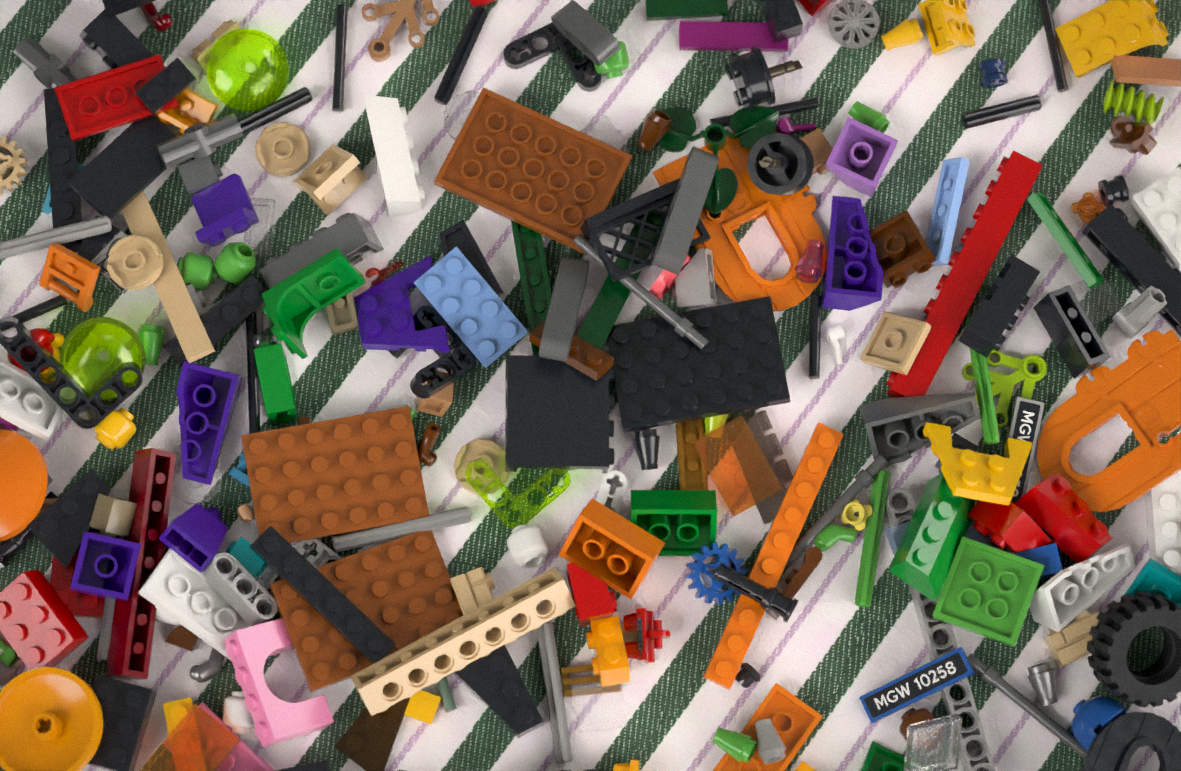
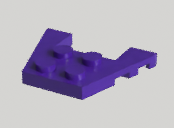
M431 256L422 259L354 297L361 342L364 349L399 351L400 348L415 349L416 352H426V349H436L441 353L450 352L444 325L416 332L409 289L416 288L417 286L414 282L434 266Z

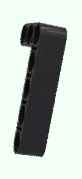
M8 316L0 320V344L81 428L91 429L98 425L142 384V369L135 362L129 361L121 364L91 392L87 393L17 318ZM5 325H12L16 328L17 334L14 337L8 338L2 334L1 329ZM25 346H32L37 351V354L33 358H25L21 354V349ZM44 367H52L55 369L56 375L52 379H46L41 375L40 371ZM131 370L138 377L134 382L129 383L122 379V374L125 371ZM69 387L76 392V395L72 399H64L60 395V391L63 388ZM105 389H111L117 396L112 401H105L100 394ZM84 408H91L94 410L95 416L92 419L86 420L79 415V412Z

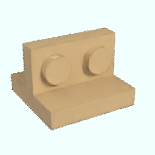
M332 144L293 182L300 190L312 198L324 214L329 215L367 179V176L358 167L360 162L353 154Z

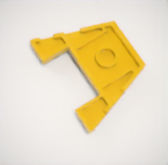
M926 422L923 434L925 438L929 437L932 443L931 450L933 455L939 457L942 464L940 469L954 496L1009 506L1032 448V442L1007 438L1004 445V458L999 455L983 454L969 449L953 448L951 427Z

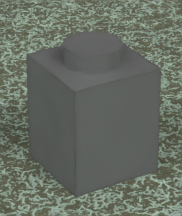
M209 155L177 166L190 199L196 193L219 182L218 178L223 176L218 162H211Z

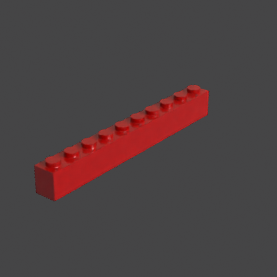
M1014 150L1009 158L1003 157L996 170L1001 175L997 182L991 180L984 193L989 196L986 204L979 203L972 217L977 220L973 229L967 226L960 240L964 243L961 252L955 250L948 263L952 267L949 275L943 274L935 288L940 291L936 300L930 298L923 313L928 315L925 322L931 326V329L908 374L904 375L892 371L886 385L891 387L887 395L893 398L925 396L1043 166L1042 164Z

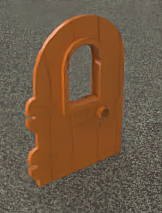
M726 137L724 148L718 151V170L729 168L735 173L738 180L737 193L729 207L717 214L719 218H712L709 215V211L703 207L700 219L711 238L709 241L696 246L695 249L696 251L700 248L712 250L715 284L734 303L770 296L773 312L797 306L808 298L819 285L826 266L827 251L825 239L817 221L812 215L817 206L814 194L804 197L803 193L810 191L808 184L802 190L792 195L769 194L760 190L752 182L748 173L747 161L750 150L740 144L739 137L736 139ZM705 146L699 148L713 154V151L708 150ZM689 154L653 171L659 186L680 178ZM764 215L786 251L790 262L788 273L784 277L773 281L761 278L751 269L748 259L732 233L746 222L753 219L756 220ZM695 229L692 239L700 237L697 229Z
M1172 329L1164 335L1160 331L1145 333L1142 337L1147 342L1146 345L1142 346L1141 341L1138 339L1132 342L1127 351L1128 359L1112 370L1107 366L1094 368L1090 371V374L1095 377L1093 381H1090L1086 374L1079 378L1080 380L1076 383L1075 387L1077 394L1060 405L1050 415L1042 428L1037 446V461L1041 476L1045 480L1058 473L1061 477L1065 478L1078 498L1088 504L1090 512H1107L1120 509L1134 502L1181 470V432L1174 437L1171 436L1167 443H1160L1162 437H1169L1170 433L1181 427V341ZM1117 415H1120L1124 422H1127V426L1133 430L1134 436L1141 445L1099 473L1088 476L1075 472L1071 462H1069L1071 449L1079 442L1080 438L1088 436Z

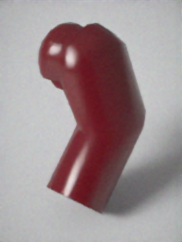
M153 2L140 6L147 22L152 28L165 32L168 27L173 25L170 15L163 13L160 16Z

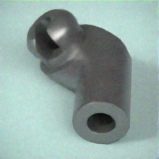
M266 314L261 315V333H257L253 338V344L256 348H260L259 345L262 343L274 341L275 338L271 330L274 324L268 319Z
M212 647L209 661L191 667V679L202 683L218 676L221 672L225 656Z

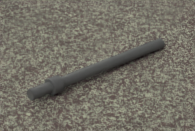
M579 234L573 243L606 270L593 244ZM612 262L617 273L624 271L615 262ZM628 276L619 280L675 327L674 331L681 337L686 336L701 350L707 345L709 341L692 327L693 324L685 317L683 319L633 277Z
M879 455L866 470L862 469L854 477L856 480L800 538L794 545L782 574L816 539L818 533L825 529L863 488L867 489L875 481L873 478L888 463L884 457Z
M970 653L967 658L972 668L981 675V680L989 686L991 684L1085 759L1088 751L1080 745L1071 733L1000 677V672L990 665L988 667Z

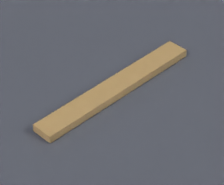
M143 190L122 210V213L132 235L149 237L161 250L163 269L153 284L185 357L191 363L215 352Z

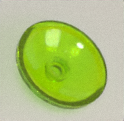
M238 29L224 35L212 47L207 59L206 74L211 90L225 105L240 111H257L275 102L281 96L288 82L289 64L283 48L272 36L256 29ZM247 63L254 65L255 71L253 73L246 71L245 66Z
M96 317L76 325L66 336L60 351V364L87 393L91 392L125 362L131 361L138 364L142 369V375L145 368V350L141 339L129 325L114 318ZM100 351H105L108 354V358L101 360L97 354ZM128 370L121 377L124 381L130 383L134 382L138 375L134 371ZM105 389L100 396L105 401L114 400L117 394L111 389Z

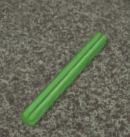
M968 317L966 319V327L969 324L972 317ZM970 348L984 443L986 445L997 444L1000 440L987 358Z
M883 469L873 478L875 481L871 485L869 505L873 508V514L866 521L854 603L856 606L863 608L870 607L872 603L890 472Z

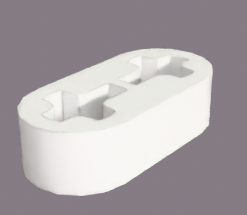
M615 470L605 474L596 501L605 506L607 499L612 500L611 510L619 514L627 490L626 476L622 472ZM614 477L619 478V484L623 486L622 488L617 487L613 496L609 494L610 484L607 481H613Z

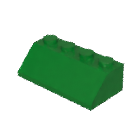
M943 473L928 481L888 569L892 574L933 602L937 600L944 585L962 536L965 537L972 522V519L967 514L975 506L973 499L952 494Z

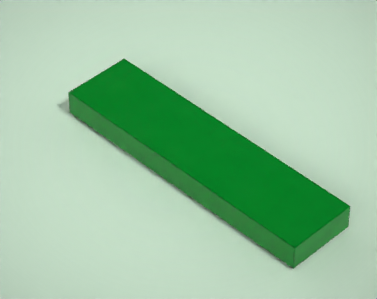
M1032 193L1026 199L1088 287L1097 288L1102 285L1104 278L1043 193Z

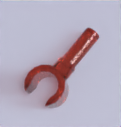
M398 260L381 270L375 267L369 268L365 276L371 278L373 275L378 274V278L371 282L372 286H376L384 281V277L402 267L403 263L401 260Z

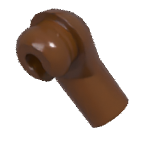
M435 423L427 425L418 450L419 462L421 464L424 463L428 467L432 466L437 460V454L432 452L441 428Z

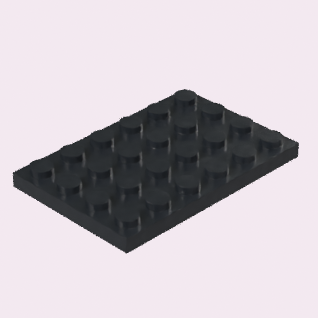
M770 296L676 313L682 319L685 317L693 324L692 327L709 341L702 350L686 336L681 337L675 332V327L662 316L613 325L607 337L610 355L614 357V381L624 433L791 402Z

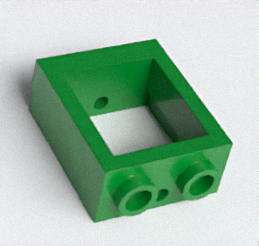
M275 341L262 343L259 345L260 348L254 349L265 410L270 424L274 426L298 421L299 417L287 357L282 343L276 344Z

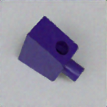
M195 504L173 520L159 539L201 573L217 555L228 529L220 521L221 513L218 509L209 507L206 510L200 504Z

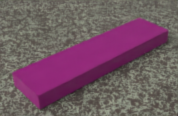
M679 21V50L751 51V47L758 46L761 52H788V39L774 43L767 23Z

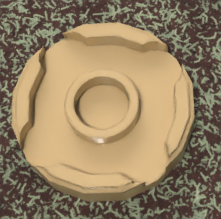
M288 122L274 123L266 127L261 132L255 145L256 157L261 167L269 174L278 177L293 176L300 172L307 165L311 154L310 142L305 132Z
M128 235L118 240L108 254L107 270L110 277L121 288L131 291L142 290L152 285L158 279L163 269V255L160 248L146 236Z
M481 438L471 441L462 446L456 455L454 463L456 479L462 488L472 494H492L502 488L509 478V472H505V450L493 440Z

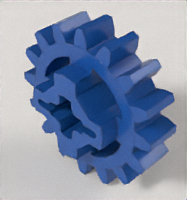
M710 543L709 549L706 545L700 546L701 554H691V557L695 560L694 563H686V567L691 569V573L686 574L685 578L692 579L693 582L688 586V589H697L695 597L701 598L705 596L704 603L706 604L712 603L713 599L716 605L723 604V598L727 602L733 601L732 593L735 595L740 593L729 586L724 591L718 593V590H721L724 584L712 579L714 574L708 570H717L720 563L729 567L728 563H730L733 570L745 574L748 570L741 569L740 564L745 561L744 558L736 559L735 556L738 550L732 549L728 552V544H721L718 548L717 543ZM711 555H715L714 557H712L710 563H708V564H704V563H703V561H704L707 557H709V556H711ZM700 576L702 577V579H703V581H704V585H703L702 582H701Z

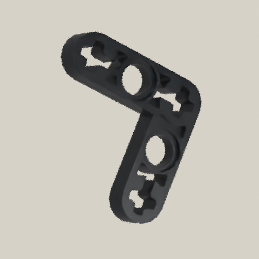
M553 22L509 43L504 48L503 59L505 64L511 69H520L559 50L576 83L582 90L592 92L598 89L601 84L602 75L596 72L593 61L586 55L581 61L571 60L569 57L570 51L578 48L563 34L556 36V43H552L549 32H552V37L560 33ZM539 37L546 39L548 42L547 47L543 50L535 49L532 45L534 39ZM526 43L528 44L529 52L532 54L530 56L528 55V51H525L524 44ZM515 50L516 53L525 52L521 53L520 60L516 61L515 58L510 59L511 51ZM585 65L590 76L595 75L594 83L590 84L588 80L583 81L585 73L582 67Z
M421 306L414 314L416 331L444 325L450 344V352L441 353L439 350L433 349L440 358L419 370L410 382L411 391L417 397L426 399L467 375L475 365L476 359L471 350L434 308ZM437 368L445 369L449 377L441 376ZM430 378L432 382L429 386L427 384L423 386L422 384Z

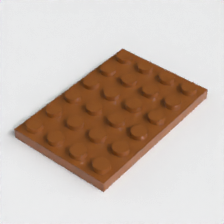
M483 87L438 172L434 185L585 254L573 241L579 234L584 237L580 228L586 218L607 210L632 161V155Z
M409 406L241 435L259 536L271 525L289 543L429 516Z
M432 530L418 531L316 568L396 644L385 657L463 616L450 582V575ZM284 580L270 584V589L311 693L350 679V676L372 665Z

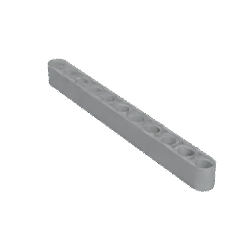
M896 488L891 491L886 499L885 510L890 527L910 522L916 506L911 493L907 489ZM892 498H903L906 502V507L903 509L895 508L892 504ZM908 584L930 660L933 661L958 649L952 625L928 617L925 613L924 608L926 605L931 604L936 607L940 594L937 600L933 602ZM942 632L947 638L946 644H936L933 640V633ZM968 678L940 690L963 770L976 771L981 769L984 771H996ZM956 686L962 690V700L956 701L951 698L949 693L951 687ZM960 714H966L970 717L972 722L970 728L965 729L959 725L958 716ZM968 742L978 744L980 747L978 756L968 754L966 750Z

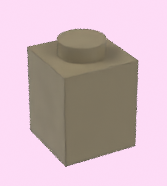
M99 493L89 526L100 530L99 535L116 538L117 535L128 537L137 504L122 498Z

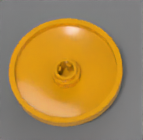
M41 667L18 675L0 691V766L5 771H81L89 763L102 737L103 714L96 694L84 680L63 669Z

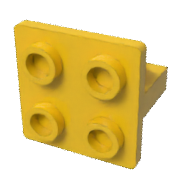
M926 0L918 4L934 55L943 54L960 45L966 47L975 46L973 38L975 31L968 21L965 0Z

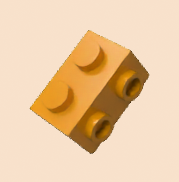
M187 88L176 97L179 108L157 114L156 118L162 123L168 125L172 123L180 128L179 131L184 134L185 129L195 124L210 123L219 105Z

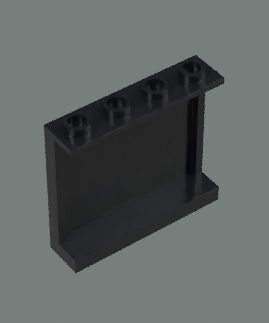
M507 355L505 362V472H517L518 468L602 469V473H607L609 465H614V448H609V437H614V421L609 420V410L614 409V394L609 393V383H613L614 367L612 366L596 381L563 361L541 358L539 356Z

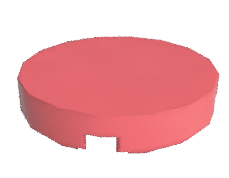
M687 254V256H686V259H685V261H684V264H683V266H682L680 272L684 269V267H685V266L688 264V262L692 259V257H690L688 254ZM663 270L649 292L658 299L663 298L675 285V279L678 275Z

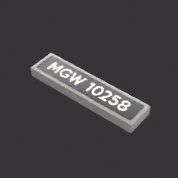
M1018 396L1015 397L1007 438L1032 442V448L1010 501L1013 504L1024 496L1027 491L1045 404Z

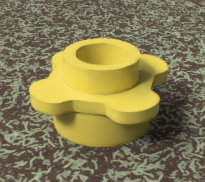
M854 498L844 508L841 521L844 524L853 525L858 531H862L866 528L868 517L873 514V508L868 504L863 505L859 503V500ZM856 512H859L858 517H855Z

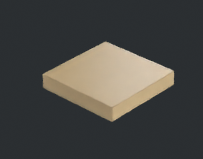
M884 311L859 359L864 364L907 375L931 326L925 321Z

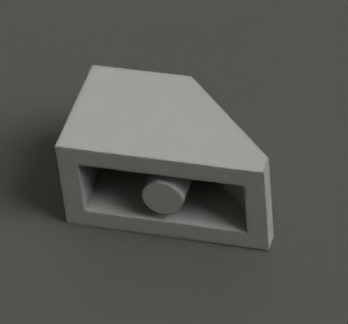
M700 248L676 277V286L672 288V296L674 302L677 303V307L686 309L717 305L711 249Z

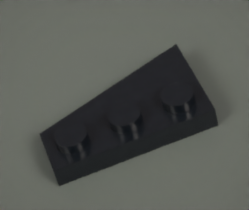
M464 220L439 233L443 257L452 249L458 247L498 296L504 293Z
M91 469L29 524L27 528L67 569L82 542L84 531L88 532L90 528L89 525L98 494L109 495L111 489Z

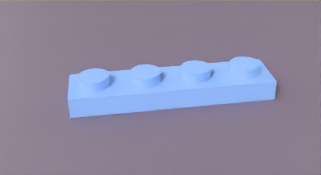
M963 157L943 160L926 244L936 261L931 263V267L948 265L951 256V247L957 227V219L969 166V160Z

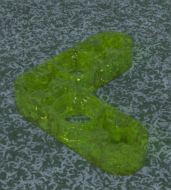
M472 460L465 469V477L469 484L504 525L511 529L526 524L561 495L571 482L570 474L566 469L550 468L520 494L515 496L484 460ZM473 466L478 469L481 467L485 469L483 476L487 481L491 476L495 479L489 482L484 490L479 488V486L483 485L482 480L479 477L474 479L471 477L473 474L471 468ZM553 473L557 475L563 473L565 475L563 477L564 484L561 486L557 483L550 488L554 493L549 496L546 488L540 485V483L545 481L547 486L553 480L551 476ZM495 486L502 488L504 491L503 499L498 502H494L488 497V491ZM533 490H540L544 494V500L539 505H533L528 501V494ZM509 498L513 500V502L509 503L510 508L513 511L518 509L521 511L519 514L521 520L518 522L514 519L508 520L509 512L505 507L501 512L497 509L505 505Z

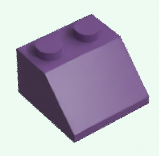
M848 117L825 167L846 186L872 197L898 140Z

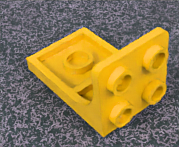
M1110 0L1055 28L1076 77L1081 78L1111 63L1114 55H1127L1150 45H1167L1166 37L1169 34L1162 21L1158 22L1155 15L1158 9L1154 0Z

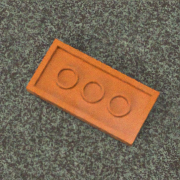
M775 683L740 733L752 736V740L757 742L754 724L763 719H771L774 728L786 747L784 751L786 757L775 763L764 764L763 759L759 758L757 744L755 753L748 763L744 761L739 763L729 754L725 753L713 771H785L823 716L778 683Z

